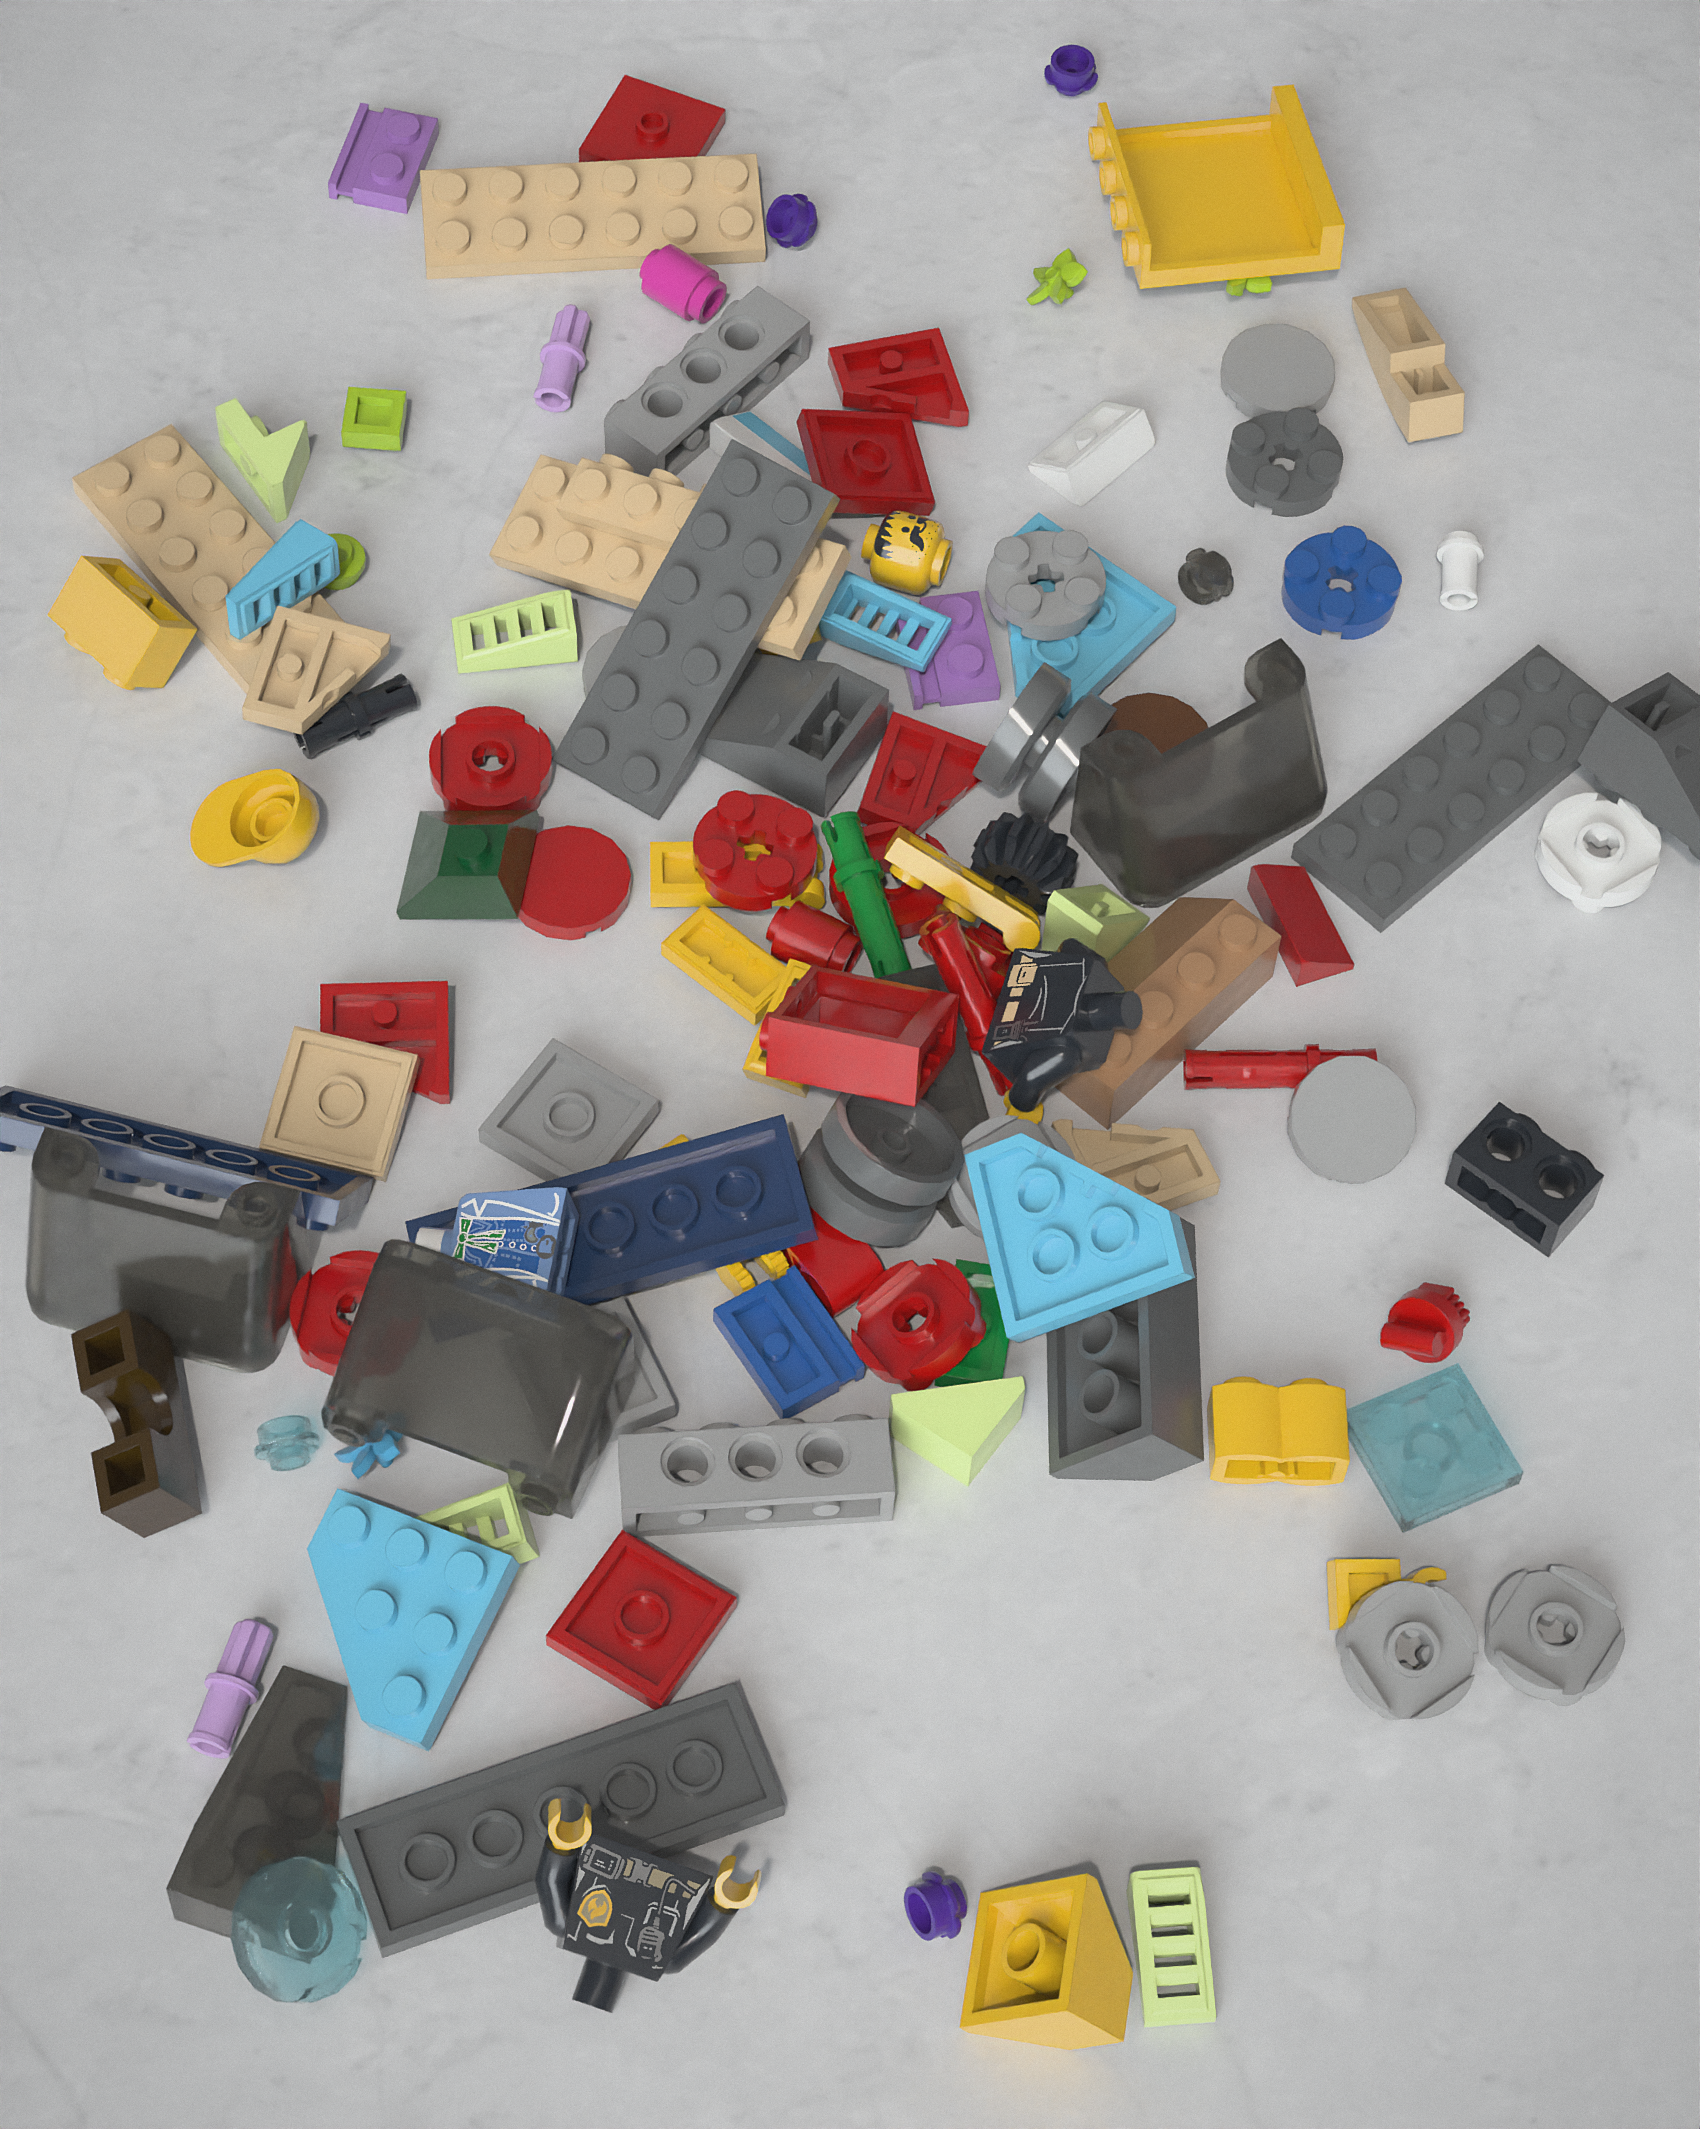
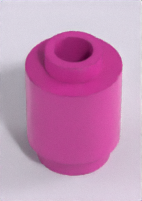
M673 244L666 245L661 250L654 249L651 251L640 268L639 276L642 279L641 289L643 294L686 321L696 319L700 323L708 322L718 312L725 299L727 286L719 280V274Z

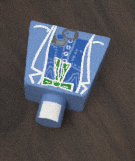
M553 1187L468 1193L459 1200L453 1229L421 1227L419 1229L415 1242V1262L420 1267L445 1269L444 1283L455 1303L464 1308L546 1330L557 1331L579 1213L567 1188Z

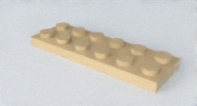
M757 154L420 170L427 279L641 268L643 261L654 249L661 250L669 244L675 245L705 265L765 262L766 246Z
M170 424L72 477L74 492L166 601L197 628L195 635L247 695L272 620L241 640L230 634L225 596L268 552L275 542L176 428ZM318 591L290 608L344 622Z

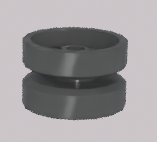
M1045 662L1036 671L1005 716L972 775L995 790L1001 791L1008 788L1014 782L1025 765L1030 766L1032 770L1018 793V805L1043 821L1048 819L1067 790L1072 792L1101 748L1102 745L1099 744V741L1117 712L1115 707L1090 692L1079 698L1064 720L1060 718L1058 714L1071 693V679Z
M841 1092L822 1122L821 1128L817 1129L798 1160V1165L809 1205L829 1225L852 1239L877 1247H900L917 1238L930 1218L937 1201L944 1197L958 1176L965 1161L962 1143L951 1124L926 1101L920 1099L917 1105L912 1107Z

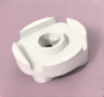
M1587 792L1563 799L1548 812L1536 843L1534 855L1542 875L1557 892L1571 899L1572 904L1578 910L1586 913H1596L1605 907H1615L1629 903L1647 891L1653 882L1660 863L1661 835L1657 826L1647 821L1643 817L1641 810L1628 800L1619 797L1617 804L1607 800H1597L1599 793ZM1592 842L1598 848L1608 845L1612 850L1607 858L1596 857L1587 851V843Z

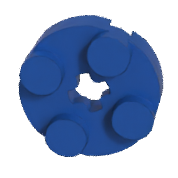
M1344 525L1335 529L1333 533L1318 534L1302 541L1287 555L1282 574V602L1290 617L1298 625L1311 633L1321 636L1322 629L1331 632H1342L1340 639H1360L1379 631L1390 621L1399 597L1402 575L1395 561L1384 548L1374 541L1367 539L1366 534L1360 528ZM1342 579L1351 583L1352 591L1346 592L1342 587L1331 589L1328 586L1331 580Z

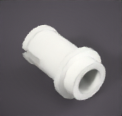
M1454 531L1445 535L1443 542L1437 548L1436 556L1438 561L1442 563L1440 603L1445 608L1461 611L1473 608L1478 602V564L1483 560L1484 549L1478 542L1477 536L1473 533Z

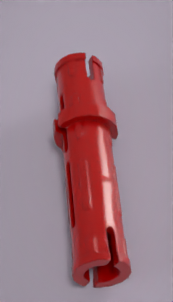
M949 913L946 917L944 914L939 915L926 922L920 928L919 934L929 953H931L948 992L959 995L958 1011L967 1029L964 1036L969 1048L973 1051H978L981 1060H983L990 1074L989 1076L997 1094L1004 1096L1013 1084L981 1053L997 1001L964 935L965 933L957 915L954 913Z
M1305 1044L1303 1050L1207 1051L1184 1049L1183 1083L1184 1090L1207 1088L1293 1089L1317 1065L1339 1056H1366L1377 1061L1376 1048L1352 1050L1319 1049V1044Z

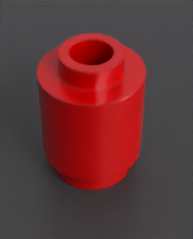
M797 900L790 909L781 906L772 918L766 933V940L772 942L771 955L788 964L791 958L811 966L851 973L863 948L860 937L853 934V926L801 900Z

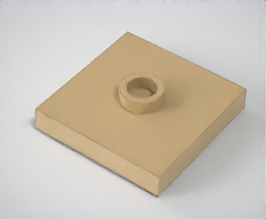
M294 1026L259 1148L371 1176L375 1180L386 1182L421 1060L419 1056Z

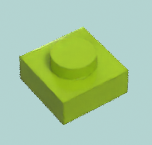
M348 387L341 429L342 446L401 451L408 406L406 391Z

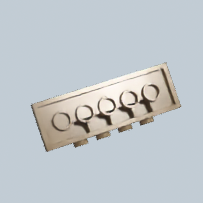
M541 454L489 556L497 566L636 609L706 484H703L700 491L697 492L684 488V483L678 477L662 469H652L649 477L636 474L629 463L612 454H602L599 462L582 457L578 465ZM818 538L757 646L758 648L799 661L801 660L852 557L845 545Z

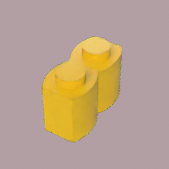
M1246 1376L1234 1377L1226 1380L1223 1384L1212 1386L1207 1405L1211 1480L1231 1484H1260L1279 1481L1305 1486L1330 1485L1344 1481L1350 1462L1346 1393L1344 1388L1328 1385L1325 1381L1317 1378L1298 1379L1288 1386L1276 1387L1262 1384L1258 1379Z

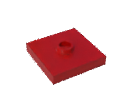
M624 75L580 146L579 162L706 156L725 124L726 109Z
M825 409L801 410L796 424L811 480L840 498L833 513L887 515L894 510H901L919 516L930 515L935 505V499L910 413Z
M621 1530L546 1634V1645L653 1710H657L669 1705L736 1609L737 1597L624 1530Z

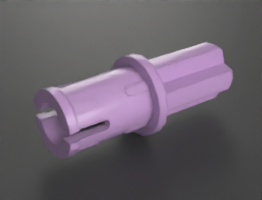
M566 305L564 310L556 314L550 341L542 347L540 352V360L543 363L538 386L534 392V398H536L535 402L539 407L550 412H563L569 408L576 374L583 370L586 363L582 350L590 317L587 311L578 310L576 305Z
M245 1619L234 1625L216 1672L209 1673L205 1678L204 1684L208 1692L194 1728L187 1738L191 1748L214 1758L223 1759L230 1756L231 1747L247 1705L254 1704L259 1696L255 1684L273 1640V1633L269 1627L252 1619Z

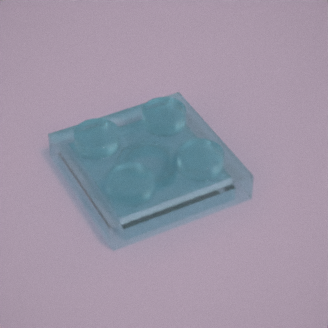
M1459 1363L1347 1409L1348 1439L1402 1533L1520 1483L1523 1475L1522 1468Z

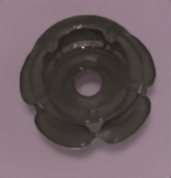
M1204 548L1193 549L1187 554L1186 563L1178 571V583L1182 592L1192 602L1200 605H1207L1213 601L1218 602L1222 596H1229L1234 588L1231 566L1228 560L1216 551L1206 552Z

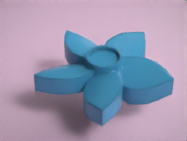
M402 1412L387 1415L378 1423L364 1417L356 1428L357 1443L334 1453L335 1457L342 1463L353 1462L351 1471L357 1479L370 1468L375 1459L383 1468L390 1466L393 1458L400 1454V1447L397 1442L405 1433L408 1419Z

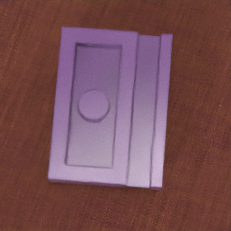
M360 103L328 181L329 198L337 200L339 195L353 197V203L408 214L420 183V170H425L439 135L438 118L390 108H384L383 113L369 110V104Z
M979 591L920 597L919 604L951 618L952 625L924 673L904 666L913 710L922 709L923 704L939 702L940 707L999 700L1000 681ZM898 619L895 624L897 638L906 625V621ZM919 626L907 646L917 651L930 629Z

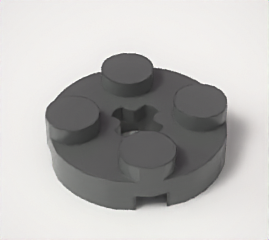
M1298 407L1288 412L1262 414L1238 424L1232 432L1225 472L1230 488L1242 502L1253 508L1255 501L1264 506L1273 507L1271 515L1297 517L1319 510L1332 498L1333 490L1339 484L1344 459L1338 440L1329 429L1319 423V418L1315 412L1307 408ZM1277 458H1286L1292 460L1295 464L1293 470H1286L1282 464L1272 465V462Z

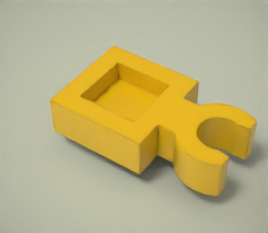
M1334 1559L1326 1562L1329 1630H1339L1346 1623L1353 1606L1373 1589L1398 1581H1414L1413 1583L1422 1584L1426 1582H1439L1447 1579L1446 1571L1440 1568L1429 1567L1412 1572L1405 1579H1401L1400 1559Z

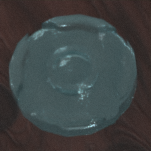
M296 1856L261 1867L243 1885L232 1910L230 1939L238 1967L254 1989L276 2002L313 2003L337 1994L355 1976L362 1958L357 1959L361 1940H366L367 1918L359 1892L343 1871L330 1863L323 1864L310 1857Z

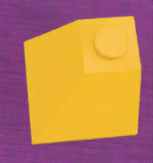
M1086 1873L980 1893L959 2028L972 2034L1066 2050L1124 2042L1133 1971L1095 1877Z

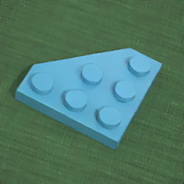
M1038 512L1012 537L1033 531L1061 532L1064 529ZM1092 548L1090 549L1096 553L1103 564L1106 575L1104 602L1099 613L1096 612L1095 615L1088 619V625L1084 630L1065 639L1052 641L1034 640L1021 635V627L1011 624L1006 619L1015 697H1019L1036 671L1045 662L1071 679V693L1058 714L1063 720L1081 696L1090 692L1097 696L1175 621L1177 608L1175 605ZM1038 579L1032 582L1031 585H1041L1044 592H1053L1056 582L1050 579Z
M1023 1133L964 1155L1008 1339L1020 1343L1195 1278L1180 1216Z
M337 1488L307 1547V1551L361 1720L374 1730L429 1752L520 1564L511 1555Z

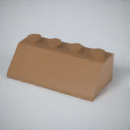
M1179 897L1108 962L1109 972L1122 984L1124 990L1134 991L1138 994L1143 1010L1140 1025L1136 1029L1115 1030L1106 1062L1099 1069L1074 1074L1054 1087L1104 1128L1109 1130L1112 1123H1116L1184 1060V1049L1195 1050L1273 977L1281 935L1234 899Z

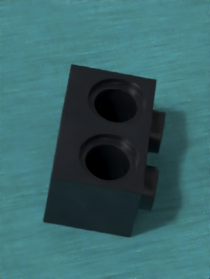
M1498 1102L1454 1151L1444 1184L1549 1258L1593 1208L1604 1174L1595 1169L1586 1156L1578 1151L1568 1150L1542 1132L1540 1126L1532 1118L1525 1114L1515 1113L1501 1102ZM1492 1153H1500L1506 1155L1511 1160H1500L1494 1157ZM1543 1190L1556 1191L1563 1195L1564 1198L1550 1196Z

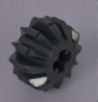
M1003 812L997 820H990L986 829L981 830L973 845L975 849L971 855L973 862L970 869L1031 906L1037 913L1045 914L1048 899L1053 891L1071 888L1074 883L1072 878L1077 870L1075 864L1079 854L1073 848L1067 846L1069 837L1066 834L1055 833L1049 828V821L1041 824L1034 821L1031 815L1026 812L1020 818L1012 813Z

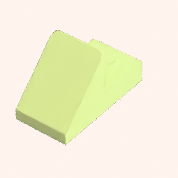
M236 398L215 407L221 447L274 521L279 523L287 519L310 459L307 422L300 420L269 435L261 419L256 415L249 417Z

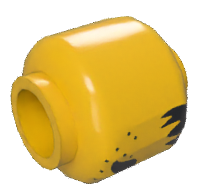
M894 510L885 516L880 526L870 524L863 541L861 558L870 560V574L875 583L913 595H921L927 592L931 585L940 586L942 584L951 559L953 541L945 539L944 527L940 522L905 511Z

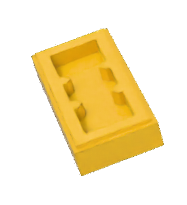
M703 904L661 942L662 956L751 1024L756 1026L764 1018L786 966Z

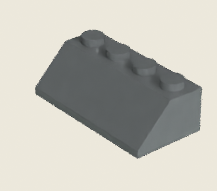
M1181 1217L1180 1220L1195 1278L1046 1333L1049 1475L1057 1479L1153 1481L1204 1461L1195 1225Z

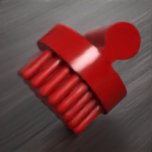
M1424 1282L1417 1289L1405 1293L1392 1306L1388 1315V1322L1384 1324L1381 1330V1346L1387 1349L1402 1351L1419 1362H1440L1446 1359L1460 1344L1463 1337V1329L1470 1321V1316H1468L1470 1311L1464 1308V1302L1458 1301L1460 1299L1459 1295L1453 1294L1455 1291L1453 1287Z

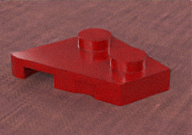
M939 328L828 348V366L842 406L872 412L910 413L911 418L955 427L968 426L969 409Z
M893 711L857 809L860 821L867 825L880 822H897L907 825V830L911 833L921 834L983 782L972 775L987 746Z
M448 981L320 984V1032L418 1055L421 1061L412 1092L439 1104H450Z

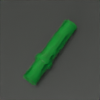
M855 811L835 814L830 817L834 827H832L831 822L828 820L823 821L820 827L837 870L833 876L837 890L839 892L844 891L861 942L873 971L874 978L902 984L905 981L907 985L915 986L917 978L907 958L900 933L881 883L884 871L880 861H874L860 823V817Z

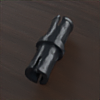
M401 673L355 695L352 691L347 692L338 703L332 706L303 735L293 733L299 748L305 746L302 749L304 756L311 758L315 754L354 736L357 740L364 739L371 735L370 730L409 711L416 710L418 704L411 685L403 686V684L407 683V678Z

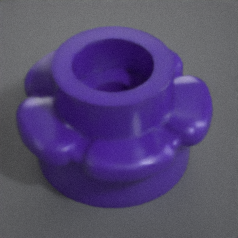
M1064 45L1057 48L1051 56L1050 65H1047L1044 69L1046 82L1049 85H1054L1059 93L1066 96H1076L1084 91L1091 90L1098 81V74L1095 73L1096 64L1094 56L1088 49L1079 45Z
M800 193L792 196L784 194L776 198L769 207L766 216V228L769 235L776 238L777 243L784 248H790L791 246L800 247L814 235L818 223L814 203L808 201V197Z
M927 1871L922 1874L923 1881L909 1886L905 1890L904 1906L907 1917L915 1932L926 1941H931L940 1936L941 1938L947 1936L949 1939H953L959 1935L961 1920L967 1914L964 1894L954 1880L949 1878L943 1880L937 1872Z

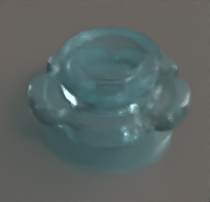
M300 1415L282 1416L271 1419L257 1428L259 1445L253 1451L257 1459L266 1460L270 1463L272 1470L291 1471L299 1469L311 1461L310 1454L319 1448V1435L312 1432L309 1418Z

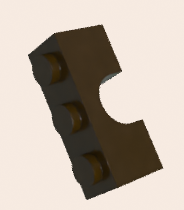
M126 1309L72 1333L71 1339L80 1392L92 1399L104 1412L111 1426L115 1441L91 1452L101 1514L143 1538L202 1514L171 1337L130 1309Z

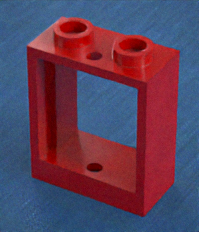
M812 965L795 986L788 987L784 999L773 1012H767L763 1019L759 1035V1046L761 1050L767 1051L765 1076L915 1107L955 1053L959 995Z

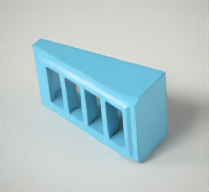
M302 519L298 522L296 521L225 596L230 634L241 640L271 621L277 605L292 608L332 582L340 574L338 544L335 539Z
M846 570L819 622L821 636L835 643L924 673L950 629L952 619ZM857 606L866 608L857 623L850 620ZM878 612L885 614L886 616L876 632L869 629ZM898 619L906 621L907 623L896 641L888 638ZM919 626L930 629L917 651L907 646Z

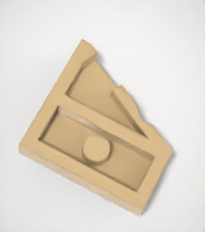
M277 605L242 707L243 720L303 735L388 655L391 647V634Z
M1059 1119L1052 1122L1051 1127L1065 1139L1077 1162L1170 1211L1217 1195L1219 1192L1221 1181L1194 1129L1162 1127L1158 1130H1146L1138 1125L1112 1123L1111 1131L1072 1128L1073 1120Z

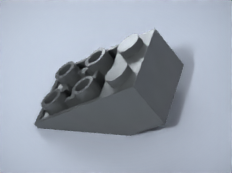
M754 653L698 753L825 817L883 738L887 727L889 689L837 663L807 659L799 661L784 656Z
M1667 672L1608 704L1577 762L1592 772L1600 785L1618 792L1639 808L1647 821L1658 827L1665 828L1686 844L1693 856L1700 860V695Z

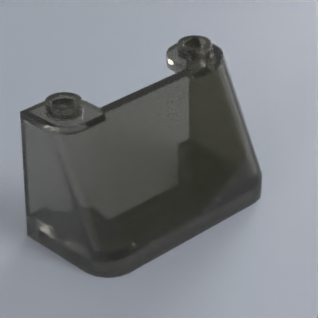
M1282 638L1257 650L1248 658L1243 672L1244 685L1256 702L1161 754L1150 740L1132 730H1115L1081 747L1070 834L1121 895L1130 903L1142 908H1158L1166 905L1308 825L1321 815L1326 803L1328 786L1306 670L1300 658Z
M45 1127L33 1154L30 1178L25 1290L31 1311L35 1316L50 1325L78 1331L126 1309H130L171 1337L173 1354L176 1357L239 1373L262 1371L273 1364L281 1353L291 1326L289 1315L290 1301L294 1289L301 1277L312 1269L301 1190L269 1182L255 1181L244 1184L231 1193L225 1202L218 1220L95 1189L101 1165L97 1150L92 1143L77 1134Z
M391 1239L384 1243L373 1265L322 1407L323 1428L328 1429L329 1433L337 1440L354 1447H363L365 1443L382 1441L387 1429L506 1472L508 1473V1482L511 1488L517 1493L516 1501L523 1508L541 1516H551L553 1513L573 1519L634 1387V1337L631 1330L622 1321L602 1310L404 1240Z

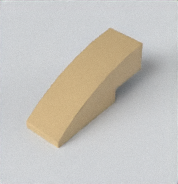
M1406 288L1352 297L1353 313L1371 368L1382 395L1407 441L1413 442L1462 433L1465 392L1444 364L1445 342Z

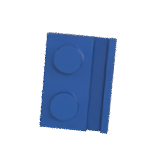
M795 1265L787 1269L786 1275L773 1282L768 1279L713 1309V1322L780 1419L791 1418L839 1392V1387L853 1379L857 1382L864 1378V1363Z

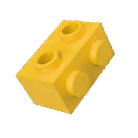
M81 555L48 613V616L66 632L64 638L70 645L93 656L105 667L103 669L105 677L117 686L127 690H134L136 687L163 688L197 631L193 624L122 560L117 558Z

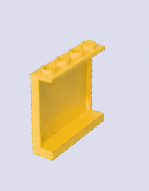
M1294 84L1272 86L1269 115L1115 129L1107 102L1098 103L1097 126H1091L1088 130L1090 157L1092 160H1100L1099 181L1101 192L1103 195H1111L1110 216L1114 231L1122 230L1121 249L1123 262L1126 267L1133 266L1140 289L1340 269L1345 223Z

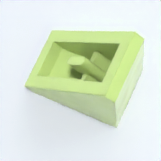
M1103 884L1054 890L1047 902L1041 949L1056 952L1064 940L1077 938L1104 957L1108 963L1146 927L1150 917Z
M1023 1376L891 1394L888 1419L890 1437L964 1485L969 1486L1021 1419L1025 1394Z

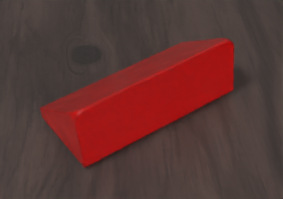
M1274 864L1252 866L1247 890L1263 922L1281 935L1278 951L1296 987L1353 970L1354 962L1305 867Z

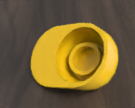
M281 769L263 770L233 779L214 789L199 806L190 831L191 847L194 854L201 861L214 867H224L250 859L266 864L288 863L298 858L309 847L314 838L320 819L319 805L312 791L304 782Z

